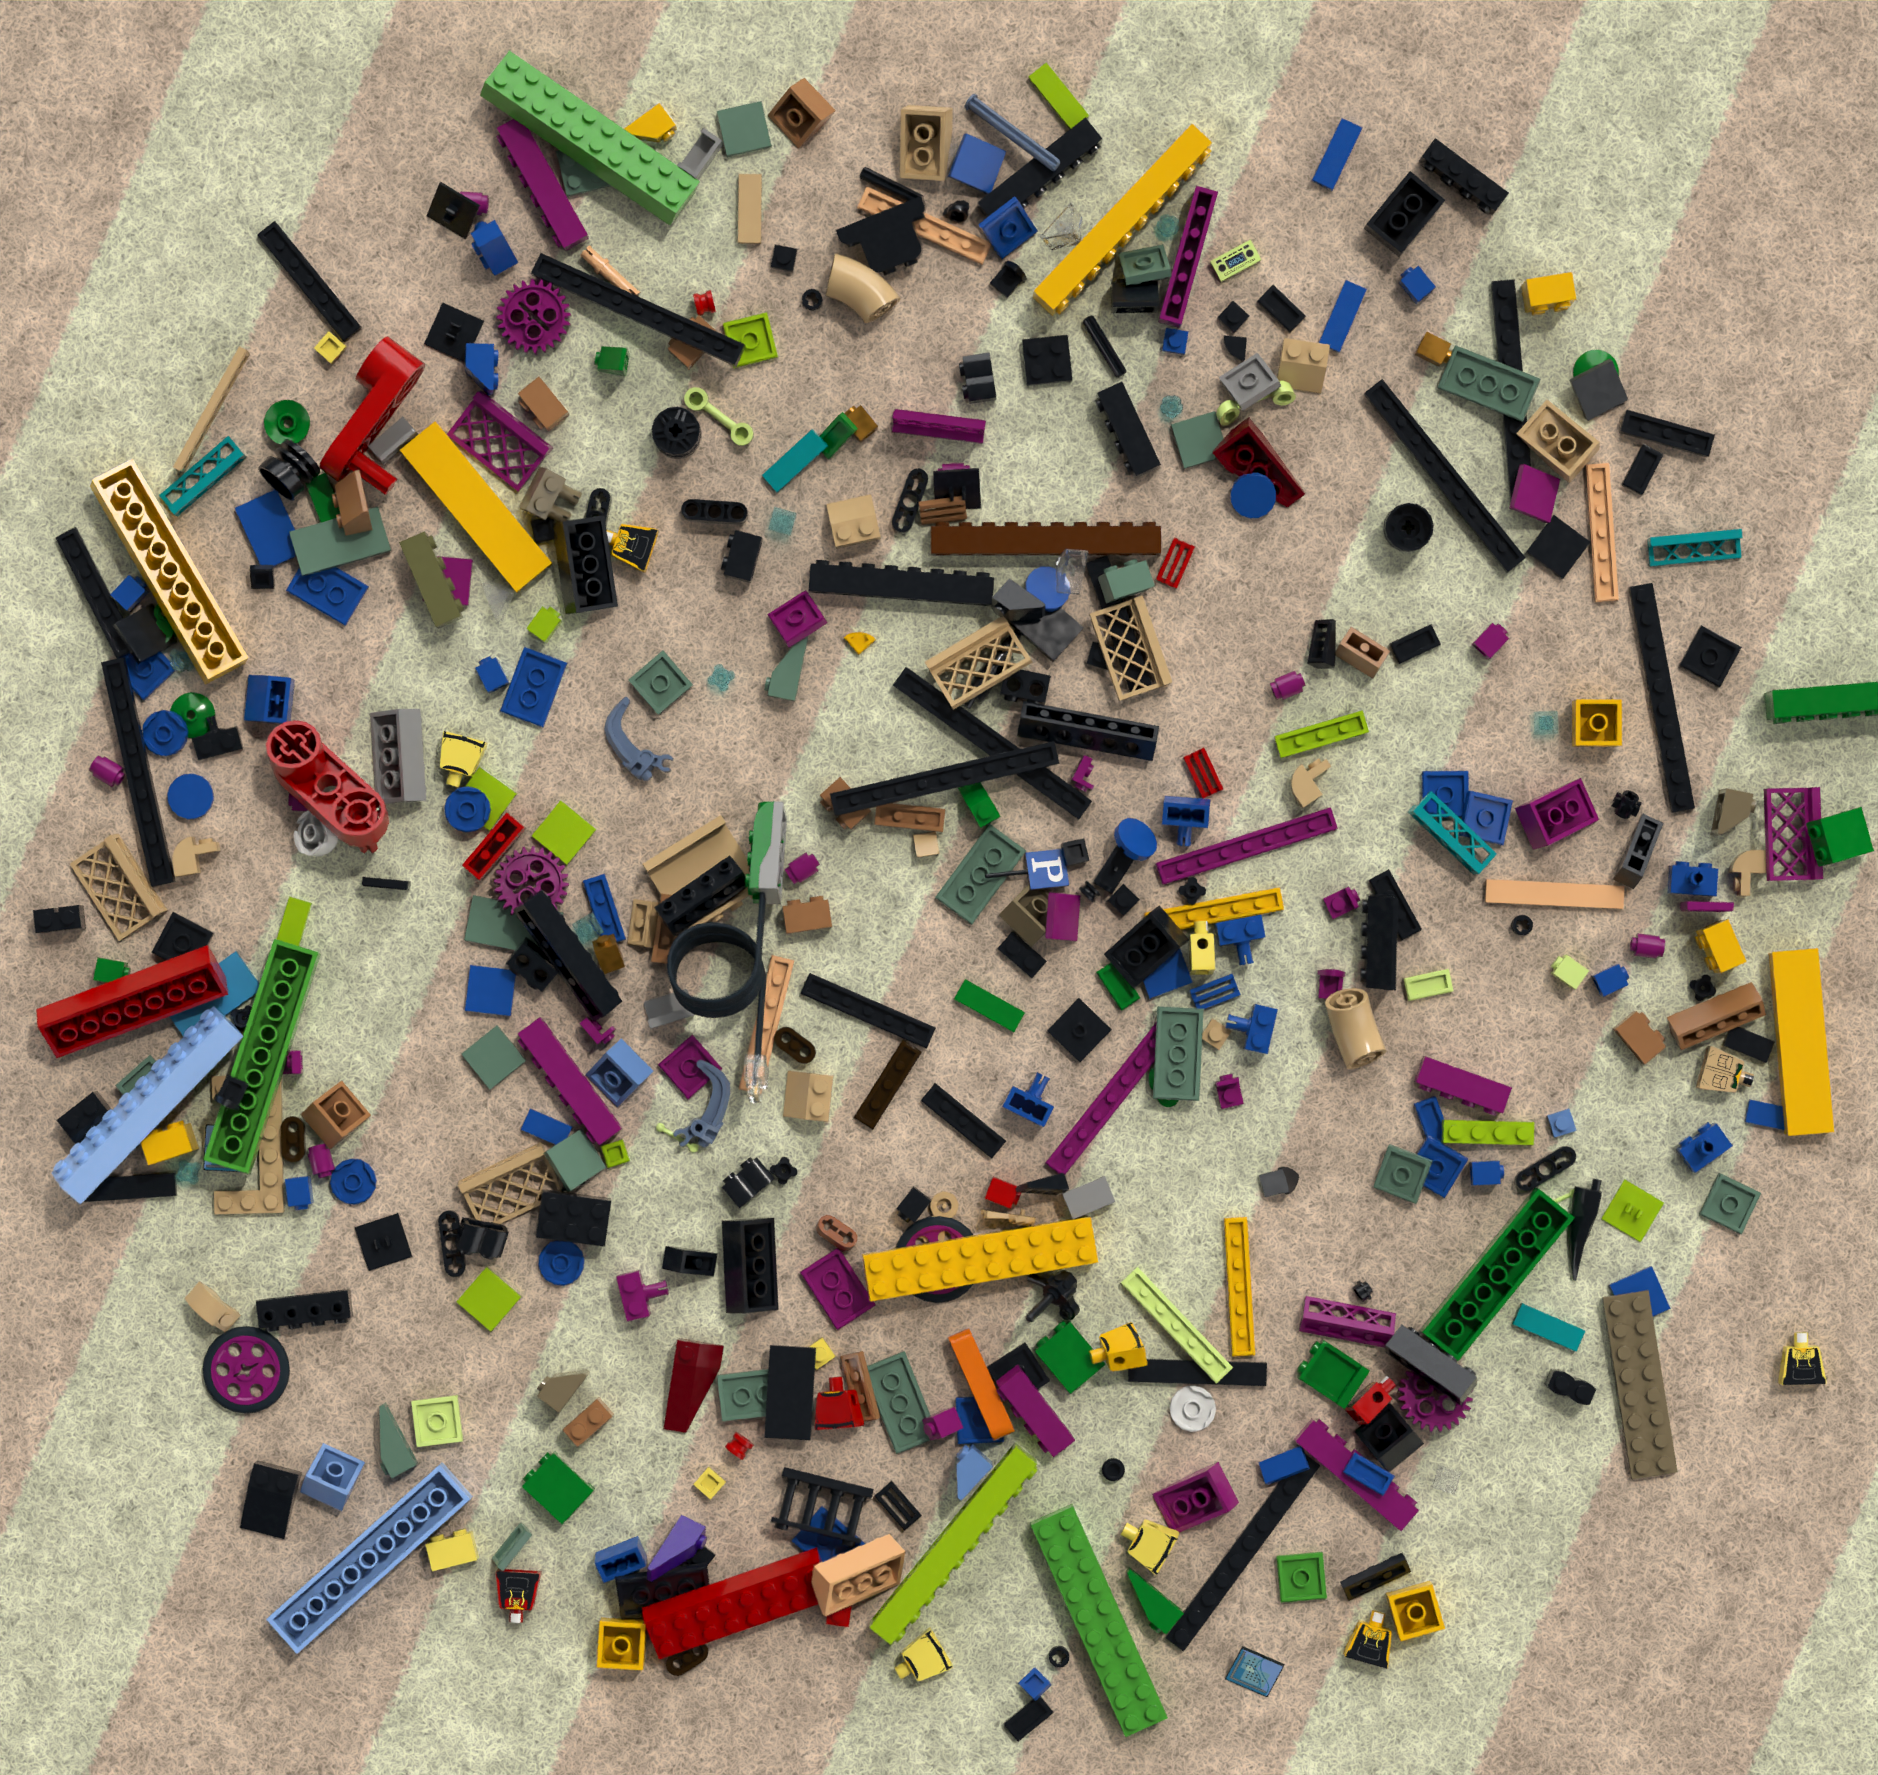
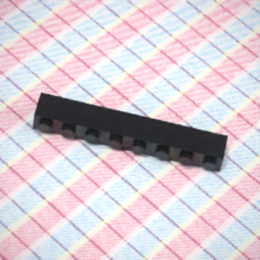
M816 560V564L811 563L809 593L992 607L994 577H990V573L976 572V576L967 575V571L953 570V574H945L943 569H930V572H921L919 567H908L907 571L898 570V566L885 565L884 569L875 568V564L862 563V567H853L852 562H839V565H829L830 561Z

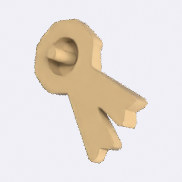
M945 1191L935 1194L930 1203L933 1213L932 1217L952 1218L955 1216L959 1206L956 1197L952 1193ZM951 1202V1209L948 1212L939 1211L937 1206L942 1205L943 1208H946V1203ZM945 1231L939 1233L938 1241L944 1240ZM925 1236L918 1237L923 1238L924 1242L928 1241V1239Z
M981 1209V1214L984 1215L983 1218L1008 1219L1012 1224L1030 1226L1034 1225L1036 1217L1025 1216V1209H1021L1020 1215Z

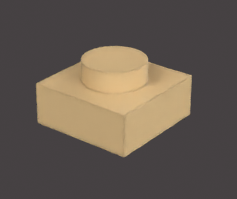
M1212 1018L1202 1033V1039L1220 1050L1230 1035L1231 1030L1226 1029L1224 1025Z

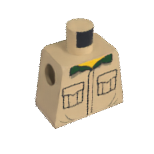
M1707 1046L1695 1088L1736 1093L1738 1084L1751 1087L1754 1074L1742 1071L1744 1067L1743 1060L1716 1047Z

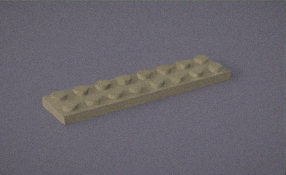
M1649 1290L1602 1297L1631 1479L1677 1473Z

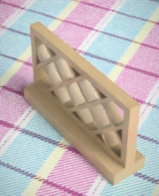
M1143 595L1089 614L1119 701L1172 683ZM1130 607L1132 616L1129 622L1117 617L1121 608ZM1116 610L1114 615L1109 613ZM1104 614L1112 618L1107 630L1098 625L1097 616ZM1115 620L1127 626L1122 637L1110 632ZM1129 627L1139 633L1140 637L1136 644L1124 639ZM1108 635L1120 640L1115 651L1106 648L1105 640ZM1122 642L1134 647L1129 659L1117 653ZM1137 649L1146 654L1147 660L1144 666L1132 661ZM1115 656L1127 662L1122 673L1113 669L1112 663ZM1130 664L1142 669L1137 680L1125 675ZM1144 671L1153 674L1156 684L1146 686L1139 682ZM1123 678L1135 683L1131 692L1122 695L1119 685ZM1137 685L1143 687L1141 689L1136 690Z
M999 617L925 661L929 672L953 710L1033 663L1005 617ZM1011 636L1010 647L999 645L1003 637ZM983 649H993L990 659L979 657ZM997 650L1008 652L1005 661L994 660ZM1012 653L1022 654L1025 658L1017 664L1010 662ZM965 660L973 661L971 669H959L961 662ZM977 662L988 663L986 673L975 672ZM992 665L1004 666L1002 673L998 675L990 674ZM946 671L953 672L950 682L941 681L938 676ZM958 674L968 675L966 685L955 683ZM973 676L984 678L980 686H970ZM953 688L964 690L963 695L953 701L951 698Z
M118 833L108 836L103 842L70 863V866L118 941L123 940L157 916L168 911ZM105 846L110 853L109 862L98 860L99 850ZM84 860L93 862L91 873H83L78 864ZM97 863L108 866L106 878L95 876ZM112 867L120 868L122 871L121 882L110 879ZM94 879L105 881L103 894L96 893L93 890ZM109 883L120 885L118 897L107 895ZM125 886L131 887L134 890L133 901L123 899ZM106 898L117 901L115 913L106 910ZM122 902L133 904L130 917L119 914ZM137 905L145 907L149 916L143 920L135 918ZM119 918L130 920L128 930L124 933H121L117 927Z
M542 1142L458 1181V1187L461 1193H463L475 1219L482 1221L480 1216L483 1209L496 1213L492 1221L493 1223L501 1224L540 1206L541 1199L539 1197L545 1180L555 1182L558 1191L562 1192L554 1169L544 1155L546 1150ZM541 1159H544L547 1165L544 1175L532 1171L534 1163ZM520 1170L528 1173L524 1185L511 1181L514 1172ZM549 1171L552 1177L547 1176ZM530 1174L543 1178L539 1190L526 1186ZM499 1180L507 1183L503 1194L490 1190L493 1182ZM489 1184L488 1189L482 1188ZM509 1184L522 1188L518 1200L505 1196ZM525 1189L537 1193L535 1202L529 1204L521 1201ZM476 1190L485 1192L483 1203L473 1202L469 1193ZM488 1194L501 1198L498 1209L485 1206ZM504 1199L517 1203L513 1212L508 1214L500 1211ZM498 1214L503 1215V1217L497 1219Z

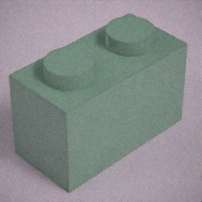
M1137 559L1125 562V567L1118 569L1117 565L1104 569V574L1099 576L1098 580L1106 603L1144 592L1155 586L1146 560L1138 562Z

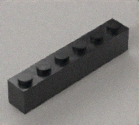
M1085 117L1046 148L1048 152L1060 161V165L1055 171H1051L1037 159L1033 158L977 202L978 208L987 218L1015 196L1023 209H1025L1029 205L1028 200L1034 196L1036 198L1042 196L1047 191L1046 186L1051 182L1056 184L1066 176L1064 172L1070 167L1074 170L1083 163L1082 158L1088 153L1092 156L1099 151L1103 140L1102 137Z
M543 890L530 895L513 909L593 1021L605 1017L622 1002L618 991L611 986L604 972L593 961L590 952L583 947L577 934L570 929L565 922L564 916L557 911L552 904L551 898Z

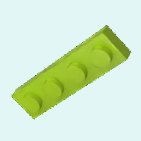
M1362 710L1276 735L1274 739L1280 758H1284L1369 733Z
M1442 1120L1441 1143L1534 1145V1122Z

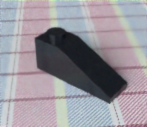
M1646 814L1641 815L1619 862L1613 880L1632 889L1637 886L1644 876L1663 822Z

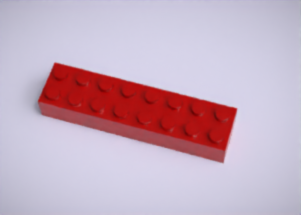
M207 945L36 1009L37 1027L55 1057L60 1058L228 995L226 976L210 947Z
M817 1547L642 1608L644 1623L659 1660L818 1605L819 1603L811 1583L814 1566L822 1562Z

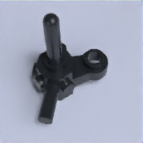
M1062 1270L1055 1276L1052 1274L1047 1279L1036 1274L1028 1275L1027 1281L1043 1287L1044 1298L1026 1315L1027 1322H1033L1050 1304L1059 1306V1315L1064 1320H1072L1079 1314L1080 1308L1073 1297L1076 1293L1077 1280L1072 1273Z

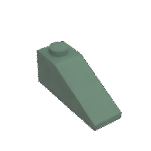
M808 636L794 644L774 669L771 678H766L764 690L768 691L769 697L796 701Z
M385 1402L379 1406L380 1452L382 1460L380 1465L385 1475L389 1474L391 1478H394L416 1466L418 1461Z

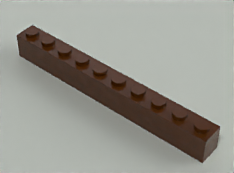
M936 522V526H931V556L1161 555V526H1156V522H1142V526H1133V522H1119V526H1110V522H1096V526H1087V522H1073V526H1064V522H1050V526H1041V522H1028V526H1018V522H1005V526H995V522H982V526H972V522H959V526H949V522Z

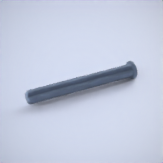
M973 94L968 98L964 109L973 111L1051 171H1055L1059 167L1060 161L1058 158L980 101L977 94Z

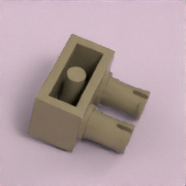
M539 467L519 508L544 520L549 517L557 522L566 521L562 516L570 519L571 513L554 505L556 498L559 496L575 506L579 500L573 496L580 498L582 493L565 485L566 479L547 468Z

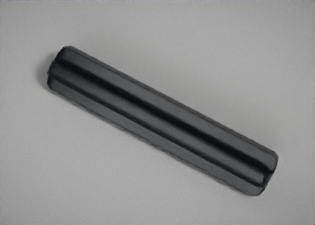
M864 167L860 173L862 180L906 202L923 196L867 167Z
M1088 316L1083 320L1085 328L1115 377H1121L1126 373V368L1094 316Z

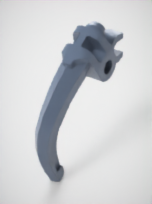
M624 697L613 708L606 719L604 730L611 747L622 760V764L639 780L649 781L652 778L650 771L654 767L659 768L665 773L671 772L670 768L663 767V762L665 760L673 761L674 758L668 754L662 756L654 755L650 750L640 751L631 743L622 730L621 720L630 704V699Z
M698 1060L696 1062L697 1067L712 1082L713 1090L710 1101L701 1118H693L688 1126L683 1129H676L673 1135L675 1137L680 1133L685 1134V1139L679 1143L680 1146L687 1145L691 1138L697 1136L699 1137L698 1144L706 1148L710 1143L714 1142L723 1125L722 1120L730 1098V1082L721 1070L704 1060Z

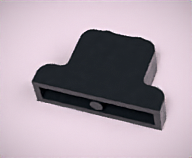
M919 196L837 229L836 232L839 240L847 244L848 248L861 244L870 268L875 272H883L885 276L897 271L896 266L903 263L905 267L918 263L917 258L922 255L923 246L914 222L925 217L924 214L927 206L923 196Z

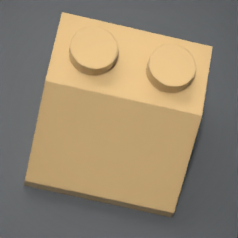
M1284 338L1277 379L1290 383L1294 390L1321 394L1330 345Z
M871 494L826 504L836 549L881 539Z
M788 1071L783 1116L829 1122L834 1075Z

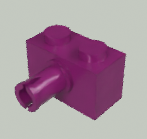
M641 1270L616 1276L627 1321L650 1316L649 1299L669 1295L668 1288L658 1290L659 1288L667 1287L666 1280L646 1285L643 1282Z

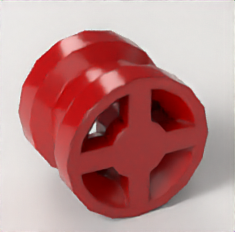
M711 290L701 295L698 293L693 294L698 315L703 316L705 312H716Z
M735 1432L733 1440L728 1442L725 1448L743 1460L746 1457L745 1453L747 1450L752 1449L754 1444L740 1433Z

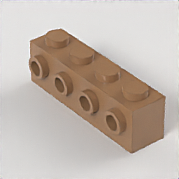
M1750 982L1668 1016L1667 1020L1672 1036L1679 1048L1683 1050L1765 1016L1766 1012L1761 996L1753 983Z

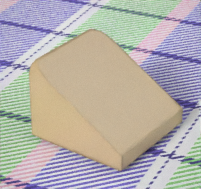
M936 831L913 835L917 858L940 854Z

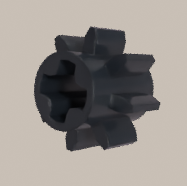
M1625 790L1623 794L1617 792L1611 806L1615 808L1614 812L1617 816L1628 819L1631 815L1637 816L1642 802L1638 801L1639 796L1636 793Z

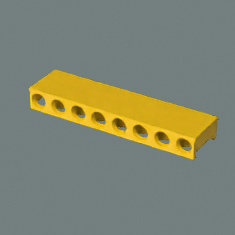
M436 421L400 449L402 454L517 593L553 564Z
M1818 948L1768 953L1781 1103L1785 1127L1784 1134L1795 1136L1834 1132Z

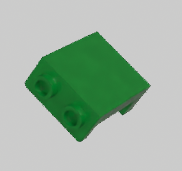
M1862 807L1806 823L1814 856L1819 867L1874 851Z
M1063 1320L1053 1329L1055 1333L1048 1338L1045 1335L1036 1343L1037 1348L1035 1352L1071 1394L1106 1364L1104 1361L1096 1364L1092 1363L1089 1351L1094 1349L1071 1321L1065 1323Z
M1321 1339L1320 1343L1315 1341L1309 1350V1353L1312 1355L1307 1362L1303 1360L1296 1370L1299 1373L1297 1378L1345 1409L1370 1370L1324 1339Z
M556 1451L552 1454L547 1452L540 1459L539 1463L541 1466L536 1472L531 1469L523 1478L525 1483L522 1488L563 1524L595 1488L558 1456Z

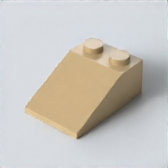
M908 105L901 109L900 178L945 181L952 137L953 108Z
M1548 400L1540 406L1517 432V435L1568 483L1577 476L1600 450V442Z

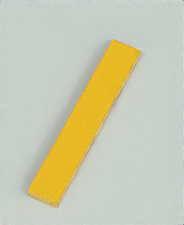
M1279 887L1163 910L1180 929L1194 927V922L1207 921L1208 924L1281 911L1284 910Z
M1247 1217L1224 1218L1232 1357L1255 1355Z

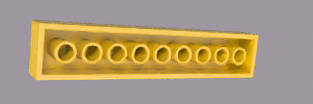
M1191 124L1033 291V298L1052 316L1056 312L1060 315L1068 307V299L1071 296L1076 298L1084 290L1086 280L1092 281L1100 273V266L1103 263L1107 265L1116 256V249L1119 246L1121 248L1125 247L1132 239V232L1135 229L1140 231L1147 223V216L1150 213L1155 215L1161 209L1164 202L1163 199L1166 196L1171 198L1177 192L1180 185L1179 182L1182 179L1186 182L1193 175L1196 169L1195 165L1197 163L1202 165L1210 157L1212 142Z
M132 459L94 478L90 485L91 490L204 684L206 685L244 665L248 660L247 654L134 460Z
M1090 1216L861 1254L870 1301L1098 1263Z

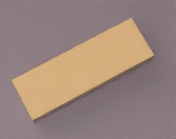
M739 174L738 244H761L762 174Z

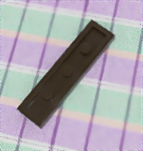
M902 1040L854 1118L873 1130L922 1051Z

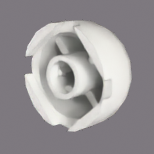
M306 811L298 818L297 824L299 826L298 831H294V841L299 852L317 857L328 854L336 847L338 837L311 812Z

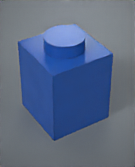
M1419 266L1414 270L1412 267H1409L1400 275L1402 277L1399 282L1400 286L1415 304L1436 288Z
M128 575L110 595L124 609L131 612L149 591L145 589L147 584L138 575L135 578Z
M489 656L478 662L480 666L476 667V670L489 694L510 684L496 657L492 659Z
M1619 964L1591 975L1602 997L1629 985L1627 982L1629 975L1625 967H1620Z
M1498 1160L1469 1162L1471 1185L1501 1184V1179H1504V1166L1500 1165Z
M311 1175L285 1179L288 1207L294 1206L295 1210L309 1209L308 1204L314 1203Z

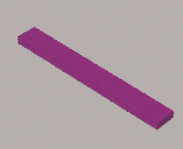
M1330 807L1157 862L1156 866L1162 885L1338 828Z
M1156 1023L1045 1162L1058 1174H1066L1155 1062Z

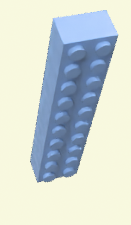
M214 1006L204 1011L200 1016V1020L185 1031L184 1037L178 1043L172 1044L167 1054L152 1065L151 1071L146 1076L140 1077L135 1083V1087L119 1099V1104L113 1110H108L104 1114L102 1121L87 1132L85 1139L81 1143L75 1144L71 1148L70 1154L64 1160L57 1162L51 1173L59 1186L81 1204L237 1044L243 1035L235 1025Z
M442 1462L266 1620L295 1653H299L473 1496Z

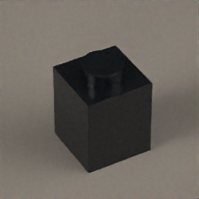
M913 1186L896 1209L900 1211L897 1215L907 1223L910 1220L915 1223L932 1200Z

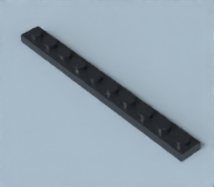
M540 253L531 274L541 280L552 283L561 289L737 367L746 348V345L545 254Z
M1515 279L1492 281L1491 289L1498 362L1523 371ZM1503 414L1510 503L1519 466L1525 464L1531 467L1530 448L1517 435V432L1527 422V414L1523 422Z
M1381 379L1364 393L1365 397L1506 573L1523 561L1526 557L1385 381Z
M1653 583L1631 586L1629 591L1671 813L1694 809L1695 805Z
M122 657L101 662L151 887L176 882L126 658Z
M905 667L894 682L893 686L989 756L1020 749L962 706L953 710L941 691L909 668ZM1046 767L1016 774L1078 820L1092 802V800Z
M1052 741L830 793L834 815L840 816L1060 763L1055 742Z
M1306 1454L1310 1469L1278 1482L1183 1611L1184 1614L1165 1636L1167 1640L1182 1651H1185L1319 1469L1320 1465Z

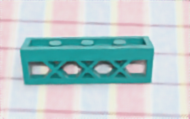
M227 436L159 496L166 503L169 510L178 517L247 456ZM229 443L234 451L226 458H221V449ZM218 452L217 458H212ZM208 460L217 461L215 468L209 473H203L204 463ZM200 468V473H195ZM190 475L200 476L199 481L193 487L186 488V479ZM183 482L182 488H178V486ZM173 490L182 491V496L173 504L166 498Z
M1742 529L1650 537L1647 539L1649 566L1742 558L1740 539L1743 538ZM1725 541H1735L1736 554H1726L1720 549ZM1713 542L1721 543L1718 546H1716ZM1702 543H1708L1715 548L1710 556L1704 557L1697 551ZM1690 544H1698V545H1697V546L1695 547V549H1694ZM1680 545H1686L1692 550L1687 558L1681 559L1674 553ZM1669 546H1675L1672 551L1668 548ZM1663 547L1669 552V555L1662 561H1654L1653 548ZM1717 551L1722 554L1714 556ZM1694 553L1699 556L1691 558ZM1671 555L1676 558L1673 560H1668L1671 557Z
M1429 791L1418 805H1413L1408 810V813L1472 874H1480L1497 855L1432 791ZM1430 799L1437 804V814H1429L1423 809ZM1443 816H1449L1453 820L1454 830H1445L1442 827ZM1458 832H1466L1470 836V846H1462L1458 842ZM1474 848H1483L1489 854L1482 863L1475 858Z

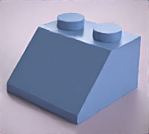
M621 1038L585 1075L619 1107L652 1074L653 1070Z
M323 1443L304 1478L300 1492L342 1511L365 1462Z
M973 1443L969 1447L964 1445L956 1454L958 1458L957 1490L958 1498L961 1501L993 1467L992 1461Z

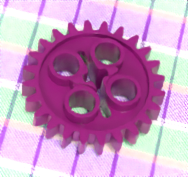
M531 279L530 285H527L522 280L521 288L514 284L515 291L513 293L506 290L509 298L500 299L505 305L497 307L500 312H503L502 315L496 316L497 320L503 321V323L498 325V328L506 329L502 336L503 338L510 336L508 344L511 345L516 342V350L524 346L526 354L530 348L533 349L534 354H537L538 348H541L546 353L547 345L555 349L553 342L556 340L562 343L559 337L560 334H568L563 328L571 326L568 321H565V319L572 317L571 313L565 312V310L570 308V305L562 304L566 297L565 295L558 297L560 289L557 288L552 291V283L544 287L543 280H540L538 285L535 284L534 279ZM531 295L539 296V302L535 306H530L527 303ZM522 302L534 314L539 312L537 316L550 328L549 331H546L536 320L532 319L529 321L531 317L518 304ZM547 311H555L556 318L553 321L549 322L544 319ZM515 312H522L524 314L521 322L515 323L512 321V316ZM537 327L541 330V333L537 338L529 337L530 329Z
M532 846L530 852H527L526 848L522 847V854L513 850V858L506 855L507 864L504 862L499 863L503 871L496 870L495 873L500 879L494 880V884L500 885L494 892L502 894L497 901L506 902L503 909L511 907L510 915H514L513 909L522 903L520 896L523 894L532 895L540 891L543 884H550L553 887V891L547 895L551 898L555 908L557 909L555 904L563 905V900L560 897H566L567 892L562 889L568 888L569 883L563 882V880L568 878V874H561L565 866H557L560 860L559 857L552 860V852L543 855L544 848H541L539 853H537L534 846ZM537 863L541 865L543 870L540 873H534L530 870V866ZM512 874H518L521 876L522 881L515 884L510 881L509 877ZM545 874L550 875L548 878L537 881L535 888L529 885L520 892L513 893V890L526 886L528 879L534 882Z
M1405 1372L1408 1380L1401 1379L1400 1381L1405 1387L1398 1389V1392L1404 1394V1396L1398 1398V1401L1405 1402L1400 1409L1408 1410L1405 1418L1413 1417L1412 1425L1419 1422L1421 1423L1420 1430H1423L1425 1426H1429V1433H1432L1434 1427H1437L1438 1432L1441 1433L1443 1426L1448 1431L1451 1430V1423L1458 1426L1460 1424L1457 1419L1458 1417L1465 1420L1466 1415L1462 1411L1471 1410L1466 1405V1403L1473 1402L1471 1397H1467L1461 1406L1446 1395L1439 1396L1438 1400H1435L1434 1397L1416 1399V1395H1431L1433 1390H1436L1437 1394H1442V1392L1429 1383L1427 1390H1419L1416 1382L1422 1378L1415 1373ZM1444 1400H1451L1455 1408L1452 1411H1447L1443 1408L1442 1402ZM1427 1402L1431 1405L1432 1411L1428 1414L1423 1413L1419 1405Z

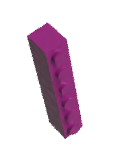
M515 119L497 127L499 135L496 138L502 148L507 146L511 154L507 157L513 168L519 167L522 174L518 177L524 188L529 186L533 192L530 198L536 208L540 206L544 214L541 215V218L546 227L552 226L555 232L552 237L558 248L563 246L564 250L567 251L589 239L586 230L530 130Z
M1200 186L1195 187L1171 273L1172 276L1170 277L1158 320L1159 323L1177 328L1181 327L1218 191Z
M539 1017L518 1033L520 1038L517 1041L525 1051L529 1049L534 1057L531 1060L538 1069L543 1068L547 1073V1076H545L546 1081L552 1088L555 1086L561 1093L558 1097L566 1107L570 1105L574 1110L572 1116L579 1125H585L588 1129L586 1135L593 1144L597 1142L601 1145L623 1129L542 1017Z
M1311 1418L1294 1440L1396 1528L1402 1531L1419 1511L1415 1507L1417 1502L1408 1494L1402 1496L1397 1491L1400 1487L1393 1481L1384 1496L1343 1473L1353 1453L1361 1454L1355 1449L1352 1452L1345 1447L1347 1442L1338 1434L1333 1437L1327 1432L1329 1427L1323 1421L1318 1419L1316 1422Z

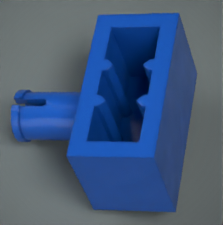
M495 220L488 224L481 221L474 226V231L471 232V235L475 242L471 243L477 255H483L479 259L486 270L490 268L494 276L518 263Z
M1177 796L1164 797L1162 824L1178 826L1177 845L1182 846L1183 837H1185V846H1191L1192 827L1208 828L1211 799Z
M1675 861V865L1669 866L1667 893L1717 896L1718 868H1712L1710 863H1698V867H1690L1689 862Z
M1262 915L1215 923L1218 945H1236L1239 966L1246 965L1244 955H1246L1247 964L1254 963L1250 942L1254 939L1266 937Z
M1254 1004L1249 1019L1228 1014L1227 1020L1236 1022V1024L1226 1022L1225 1028L1245 1032L1246 1039L1243 1049L1268 1054L1278 1009Z
M1037 1072L1029 1090L1023 1091L1012 1085L1002 1106L1044 1127L1054 1106L1043 1101L1041 1097L1050 1078L1044 1076L1041 1084H1039L1043 1075Z
M1707 1122L1697 1129L1699 1133L1693 1138L1689 1135L1679 1142L1680 1147L1676 1150L1694 1173L1733 1146L1717 1123L1710 1125Z
M636 1536L595 1552V1565L603 1583L615 1579L616 1576L634 1574V1571L646 1567L647 1554L639 1537Z

